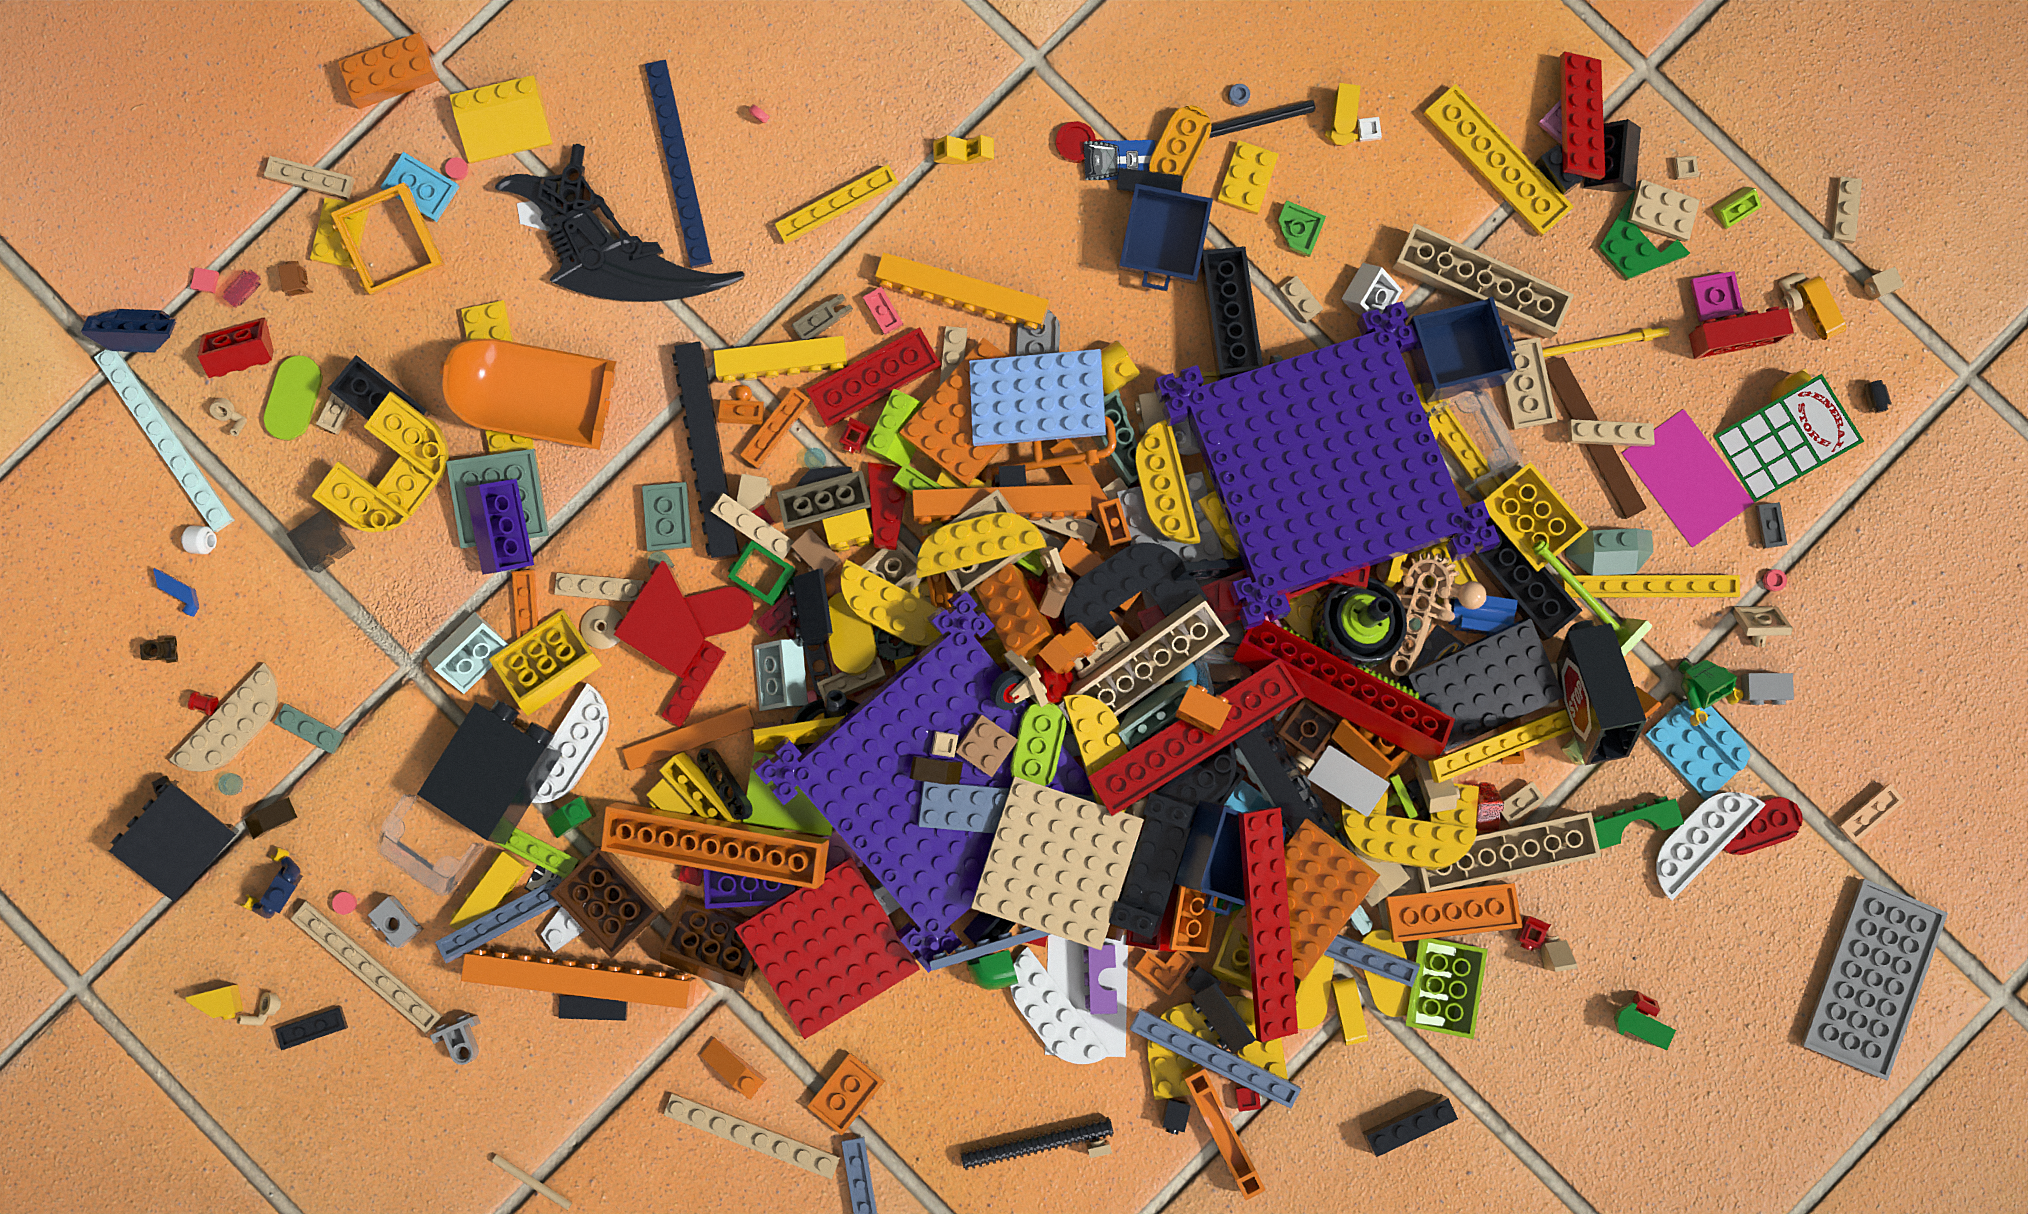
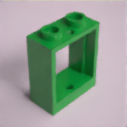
M752 540L750 544L746 543L740 551L742 556L738 562L734 561L731 564L727 577L770 606H773L779 601L787 589V585L790 584V581L798 571ZM754 550H757L785 569L767 596L737 577Z

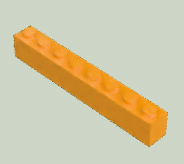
M884 252L875 276L879 285L884 288H899L902 293L908 295L916 293L921 295V298L929 301L937 299L942 304L950 307L958 305L963 310L971 313L974 310L979 311L985 317L992 319L995 316L1003 318V321L1009 324L1022 323L1025 328L1030 330H1036L1037 328L1042 330L1049 308L1048 299Z

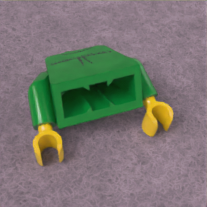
M1703 660L1695 666L1688 661H1684L1678 668V671L1684 675L1681 688L1685 693L1690 710L1694 711V714L1690 717V723L1693 726H1697L1700 723L1703 724L1708 719V715L1704 711H1700V708L1706 709L1726 697L1729 704L1734 705L1744 696L1742 690L1735 688L1737 676L1730 673L1727 668L1720 667L1708 660Z

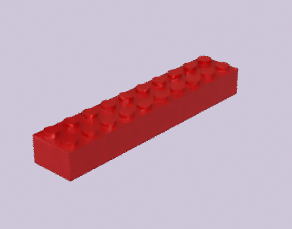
M1266 619L1262 625L1246 630L1232 659L1258 672L1280 658L1306 698L1426 761L1439 757L1445 749L1455 718L1339 659Z

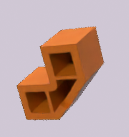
M1075 622L1064 635L1058 634L1038 653L1056 673H1068L1076 665L1074 661L1077 658H1084L1085 656L1088 658L1097 650L1095 646L1099 641L1081 623Z

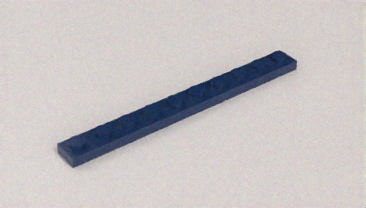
M666 59L647 63L645 67L690 266L694 269L711 265L713 262Z

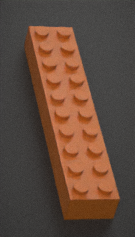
M615 802L606 806L601 851L817 889L824 884L829 839Z
M488 948L473 949L471 953H466L464 956L461 981L683 1009L693 1006L697 978H691L690 973L678 972V974L669 975L667 970H656L650 973L647 972V968L634 967L626 970L625 965L611 964V966L602 967L603 963L589 961V963L580 964L581 960L567 959L560 962L558 957L554 956L536 959V954L523 953V955L514 956L512 951L492 953V949Z

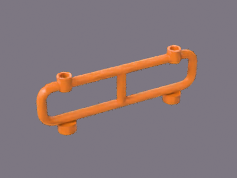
M1105 416L1108 444L1104 449L1088 450L1084 453L1043 459L1041 441H1032L1034 461L1013 465H1025V471L1086 461L1087 466L1100 464L1099 459L1110 456L1116 448L1117 440L1114 423L1109 417ZM999 467L984 468L976 479H981L984 483H986L987 479L994 482L995 474H999Z

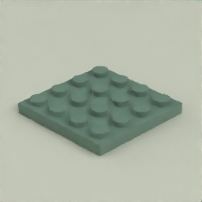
M535 449L446 461L461 548L476 546L465 488L517 479L528 537L549 536Z

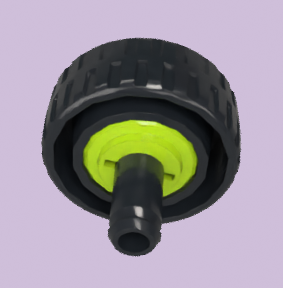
M1369 577L1366 589L1336 583L1325 591L1314 606L1311 616V629L1315 642L1320 646L1319 648L1357 668L1372 669L1391 658L1402 646V642L1406 637L1407 616L1397 594L1383 582Z

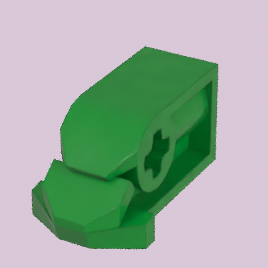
M1632 1002L1617 1010L1614 1022L1618 1034L1624 1035L1625 1031L1653 1045L1666 1051L1668 1050L1676 1032L1675 1029L1636 1011L1637 1004Z

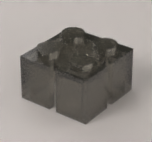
M324 509L286 534L309 569L317 573L335 563L333 558L326 555L330 554L334 558L341 559L355 549L346 533L341 531L342 528L333 514Z

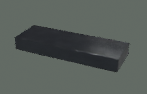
M1120 167L1117 190L1134 192L1135 184L1182 192L1184 175Z
M561 995L558 1019L626 1021L628 1002Z
M338 1007L277 1028L275 1031L282 1051L347 1029L348 1025L342 1007Z

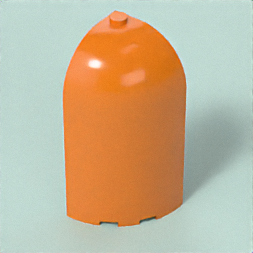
M474 339L460 343L452 348L446 361L441 362L440 375H443V394L450 409L460 419L472 426L485 430L600 450L605 432V419L608 418L610 401L606 399H610L617 361L499 339Z

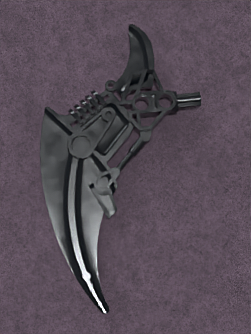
M573 144L570 163L566 164L563 173L560 175L538 177L528 174H514L505 177L495 185V189L498 192L520 195L529 199L543 212L541 216L542 223L551 228L546 237L549 239V244L552 245V250L555 251V256L558 257V262L562 263L560 270L550 277V281L571 291L615 301L660 302L703 295L732 285L745 278L743 271L718 274L696 271L676 265L659 256L664 254V251L658 242H642L638 236H630L615 219L604 198L594 193L586 182L584 176L585 167L583 166L586 146ZM573 173H578L579 177L576 180H569ZM555 181H561L559 194L557 193L558 184ZM585 186L591 194L590 201L583 200ZM575 194L576 197L573 201H566L568 195ZM557 201L563 204V209L557 205ZM600 208L606 218L617 229L620 238L613 240L592 211ZM560 214V216H558V217H556V218H554V219L551 217V216Z

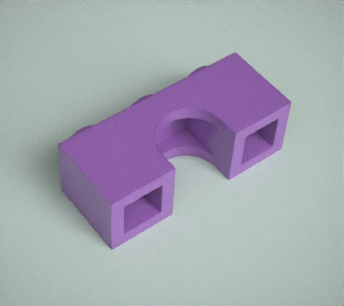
M1103 944L1102 950L1088 946V950H1083L1084 963H1088V972L1084 973V984L1089 986V995H1085V1009H1090V1014L1117 1013V990L1105 989L1100 986L1098 981L1102 970L1116 968L1115 944Z

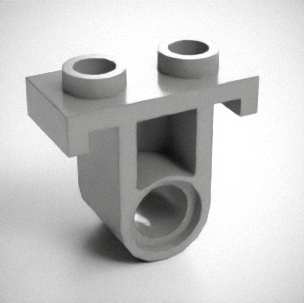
M469 1014L456 1019L457 1024L449 1026V1023L435 1028L437 1033L430 1035L433 1044L442 1040L445 1041L450 1056L456 1064H468L478 1056L479 1048L470 1026L473 1027L481 1023L478 1015L470 1017ZM462 1047L468 1048V1058H464L461 1055Z

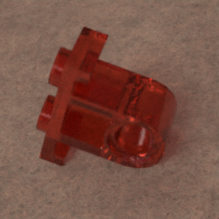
M1488 782L1472 784V786L1479 787L1475 829L1477 831H1498L1500 812L1504 811V802L1495 785Z

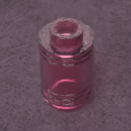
M244 269L228 288L223 291L225 294L222 297L235 308L242 306L261 286L259 282L261 277L251 269L248 272Z

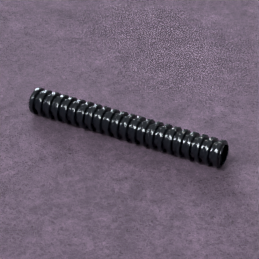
M1106 1117L1105 1120L1099 1118V1121L1096 1122L1095 1120H1092V1123L1086 1121L1083 1125L1078 1123V1126L1073 1124L1070 1128L1065 1126V1129L1062 1130L1061 1128H1058L1057 1131L1051 1129L1049 1133L1047 1131H1044V1134L1038 1132L1035 1136L1033 1134H1030V1137L1025 1135L1022 1139L1017 1137V1140L1014 1141L1013 1139H1010L1009 1142L1003 1140L1001 1144L996 1142V1145L990 1143L988 1147L982 1145V1148L977 1146L974 1150L969 1148L966 1152L961 1150L963 1168L965 1170H969V1167L975 1169L977 1165L979 1167H982V1164L988 1166L991 1162L996 1164V1161H1000L1001 1163L1004 1159L1010 1161L1012 1157L1013 1159H1017V1156L1023 1158L1025 1154L1027 1156H1030V1153L1036 1155L1038 1151L1044 1153V1150L1048 1149V1151H1051V1148L1058 1150L1060 1146L1062 1148H1065V1145L1071 1147L1073 1143L1079 1145L1078 1142L1084 1144L1086 1140L1092 1142V1139L1096 1138V1140H1099V1137H1103V1139L1108 1135L1113 1137L1114 1132L1111 1119L1109 1117Z

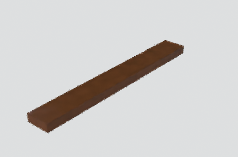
M1564 356L1547 364L1548 379L1570 419L1599 421ZM1585 444L1625 519L1647 509L1613 445Z

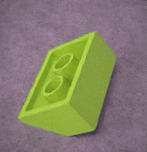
M893 389L866 445L867 452L899 467H902L904 463L909 465L917 448L902 438L899 432L924 404L914 397Z

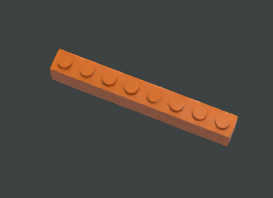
M1090 484L913 490L912 494L913 522H918L922 525L931 524L932 521H941L943 524H948L997 489L1017 515L1029 518L1032 521L1041 520L1042 517L1061 520L1065 516H1073L1074 519H1084L1090 515L1092 510Z

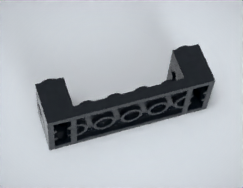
M1160 791L1150 792L1143 813L1147 815L1142 834L1122 896L1118 901H1115L1109 923L1149 938H1153L1159 933L1198 804Z

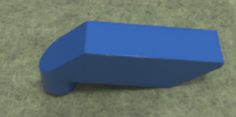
M154 568L157 587L186 603L182 611L194 617L199 609L196 590L167 573Z

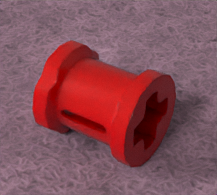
M194 691L189 698L188 709L206 712V715L212 716L217 710L219 700L215 696L210 698Z

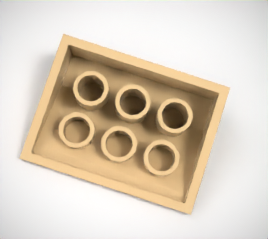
M997 489L946 525L992 513L1007 512L1016 514V512ZM1032 551L946 573L957 591L962 589L970 594L976 590L975 586L1009 563H1016Z

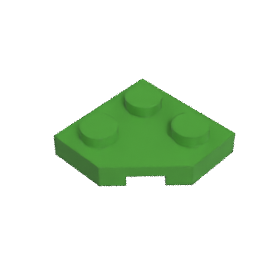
M1286 200L1278 220V225L1289 249L1310 257L1326 216Z

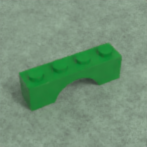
M1662 796L1654 799L1655 803L1650 805L1643 802L1633 805L1634 809L1627 812L1624 808L1613 811V816L1607 818L1604 815L1593 817L1600 850L1621 844L1622 833L1626 826L1638 819L1648 822L1656 831H1663L1683 825L1684 822L1676 798L1668 799L1667 796Z

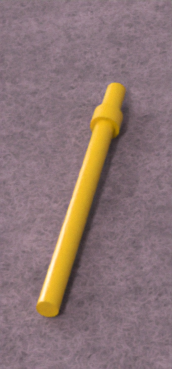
M1669 328L1641 329L1640 332L1542 349L1543 356L1550 357L1642 340V342L1652 341L1653 338L1669 335Z

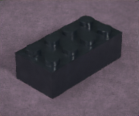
M357 355L328 388V390L367 420L371 418L389 392L395 393L426 418L430 415V412Z

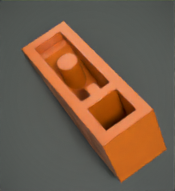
M715 1037L700 1055L730 1085L749 1100L754 1097L767 1080L766 1077Z

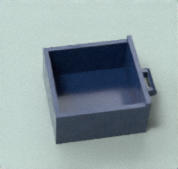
M1135 184L1118 270L1143 274L1142 287L1166 292L1169 280L1195 284L1213 198ZM1147 275L1166 279L1164 286L1147 283Z
M1493 297L1413 316L1407 325L1413 326L1418 338V342L1410 350V354L1426 403L1504 385L1517 370L1511 353L1516 350L1509 326L1502 325Z
M1200 800L1174 884L1206 893L1203 904L1204 909L1228 916L1233 902L1246 906L1238 813L1242 812ZM1282 826L1284 841L1288 828ZM1214 896L1225 900L1222 909L1213 907Z

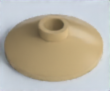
M610 606L592 608L585 614L581 622V633L584 640L590 646L597 649L614 647L621 641V639L614 635L616 632L614 628L617 622L623 619L622 615ZM600 623L605 624V628L602 631L598 629Z

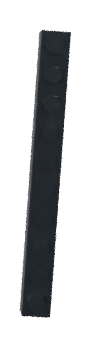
M700 341L674 346L675 353H672L674 366H678L679 374H676L677 385L682 387L683 395H679L681 407L686 410V416H683L685 429H689L690 437H687V444L689 450H693L694 458H691L692 470L696 471L698 478L694 480L696 492H700L701 495L698 506L700 514L704 513L705 522H702V529L704 535H708L709 543L705 544L706 552L714 561L739 557L740 551L735 527L710 511L722 492L729 497L730 495L704 348Z

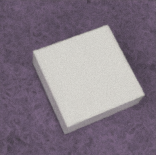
M1379 117L1357 120L1359 142L1381 140Z

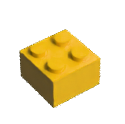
M865 508L822 519L832 551L836 550L837 553L850 550V546H868L871 544L870 541L874 540L871 523Z

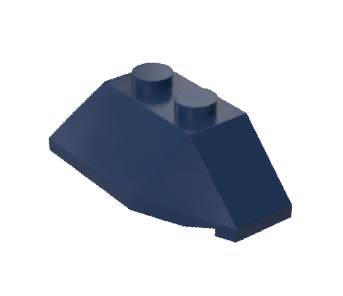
M116 309L103 312L97 316H88L81 332L110 351L155 353L170 338L176 321L162 310Z

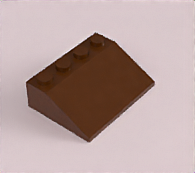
M598 846L550 893L611 959L665 910L619 859L611 852L601 851V846Z
M686 894L660 951V963L744 993L756 962L735 930V926L748 919L749 916L726 908L705 909L704 900Z

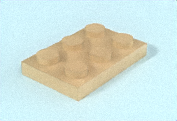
M1642 179L1637 183L1627 222L1686 242L1690 240L1700 200Z

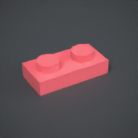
M882 286L863 297L884 335L903 326L902 320Z

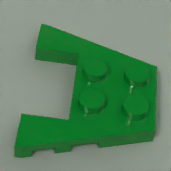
M1635 191L1629 195L1625 205L1598 248L1626 281L1661 266L1668 265L1676 260L1683 259L1690 254L1678 239L1660 253L1635 224L1627 222Z

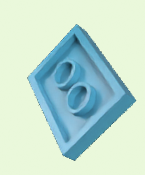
M403 152L380 188L384 191L403 182L408 184L420 212L437 222L460 186ZM400 195L395 197L403 202Z

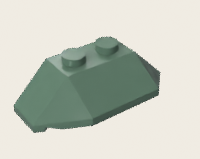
M1637 528L1586 531L1565 549V556L1590 576L1636 574L1654 552L1652 531Z
M1191 679L1163 686L1128 711L1117 733L1129 750L1136 748L1181 720L1175 714L1189 686H1195Z

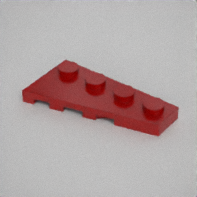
M868 462L874 547L896 551L907 492L894 484L893 479L902 467Z

